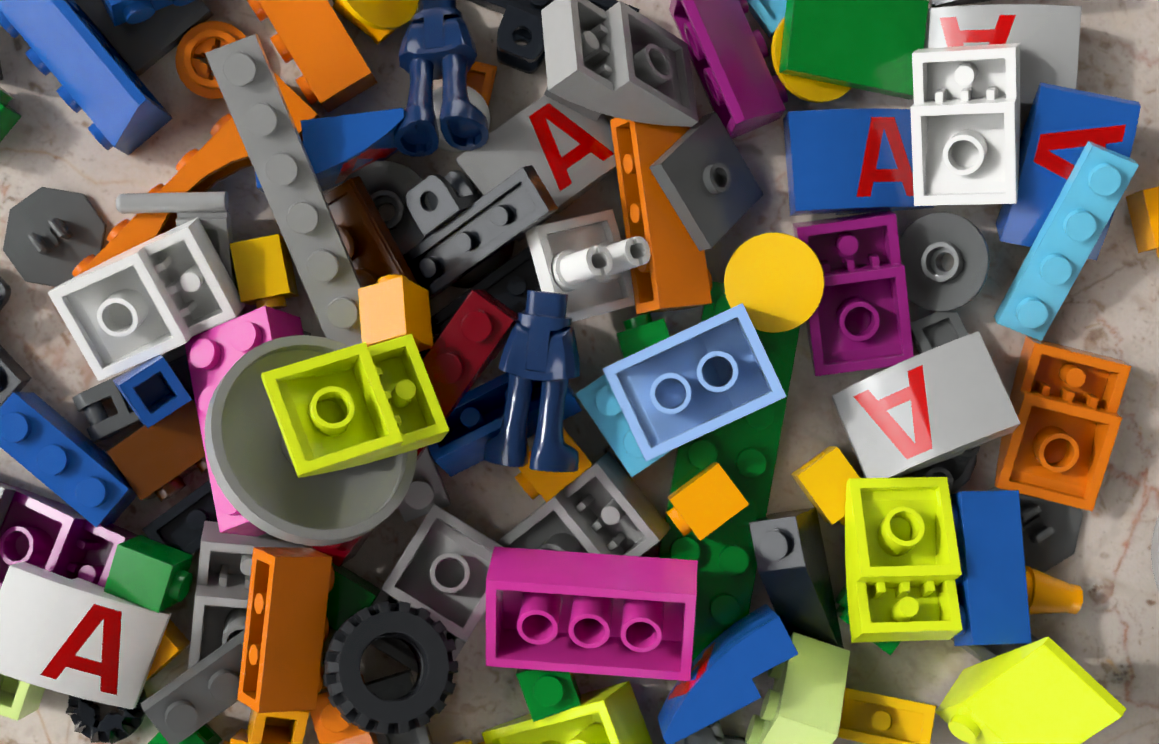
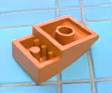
M1026 336L1010 395V401L1021 424L1013 433L1001 437L995 487L1003 490H1019V494L1093 512L1122 421V417L1117 414L1132 366L1120 359L1044 340L1040 341Z

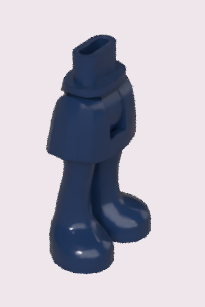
M419 0L418 12L413 15L411 19L412 24L407 28L399 50L400 67L410 74V88L407 106L404 109V119L394 131V145L397 150L411 157L431 155L438 149L439 131L433 104V80L443 79L440 129L445 141L451 147L459 150L481 148L489 139V127L486 116L476 106L471 104L468 98L467 72L471 69L477 57L476 46L471 33L463 20L462 12L456 9V0Z
M528 290L526 311L518 312V320L513 325L500 359L499 369L509 373L506 405L499 433L497 436L487 440L483 460L508 467H523L528 464L527 425L533 380L542 381L541 399L529 468L546 472L578 471V451L566 444L563 437V416L569 379L580 376V360L574 328L569 326L572 324V318L566 317L568 294Z

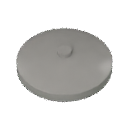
M309 335L286 336L267 341L244 354L230 368L216 387L208 406L205 420V447L211 471L218 486L233 507L244 518L259 529L279 539L308 546H327L348 542L366 534L395 511L406 496L412 483L417 463V449L351 468L298 478L261 374L350 347L332 339Z

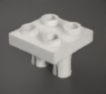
M613 209L538 225L525 232L541 291L568 294L566 317L572 318V322L635 305L630 269L648 263L651 251L648 242L641 236L621 241Z

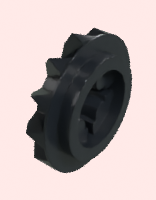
M143 687L136 708L132 710L117 707L120 711H111L105 715L104 719L99 721L101 717L99 715L100 707L90 700L69 695L66 714L71 717L75 725L74 732L82 733L90 739L91 743L103 742L113 744L130 736L141 725L145 713L140 703L145 701L147 696Z

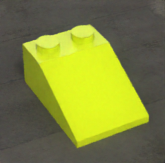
M1048 636L963 669L937 708L936 714L948 724V728L954 736L969 744H1081L1121 718L1126 708Z
M630 681L581 694V705L533 722L531 714H527L486 729L481 733L485 744H653Z

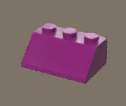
M671 0L669 10L682 40L688 44L689 57L713 112L718 114L730 137L734 139L780 119L786 111L784 103L788 102V95L785 86L777 74L771 76L764 59L769 56L762 34L758 29L752 31L745 16L749 12L747 0Z

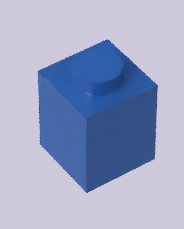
M161 355L137 364L113 380L134 413L147 428L192 400L165 358Z

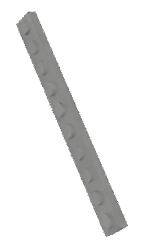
M257 33L206 52L205 55L325 337L348 346L362 343L358 289L362 288V285ZM428 446L417 460L412 483L406 496L398 506L404 522L428 514L434 504L441 509L451 505L450 497Z

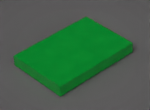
M787 0L779 73L909 100L914 99L912 53L918 49H924L929 1Z

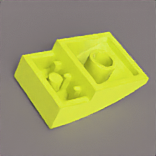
M412 334L367 347L366 342L261 374L298 478L351 468L441 442L449 432L448 425Z
M947 477L848 479L845 502V567L851 643L950 640L963 630L955 582L962 575Z

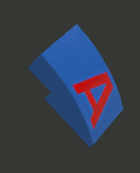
M1040 82L1020 138L1017 203L1002 204L996 220L999 240L1026 247L1033 245L1088 141L1130 158L1139 119L1140 103ZM1114 212L1088 259L1097 261Z
M403 108L301 120L302 143L322 191L342 184L353 172L371 162L385 161L398 151L394 145V131L404 119ZM255 172L257 189L264 193L260 181Z
M858 108L789 111L783 118L790 216L829 213L846 215L888 210L903 211L934 208V206H914L911 109Z
M767 604L744 616L713 640L692 662L690 681H677L657 716L666 744H674L762 698L752 678L798 655L780 617Z

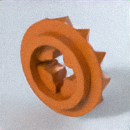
M207 21L191 28L180 40L175 56L176 70L183 84L191 92L208 100L224 98L215 76L211 75V68L200 59H197V57L205 58V53L219 48V44L222 47L246 36L235 26L222 21Z

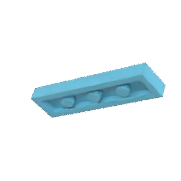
M1087 142L994 315L997 324L1037 340H1043L1135 174L1139 164L1134 159L1093 142Z

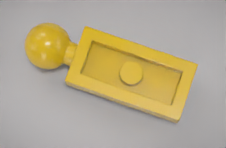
M845 687L837 738L866 744H931L937 706Z

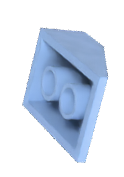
M743 303L602 368L646 462L787 397Z

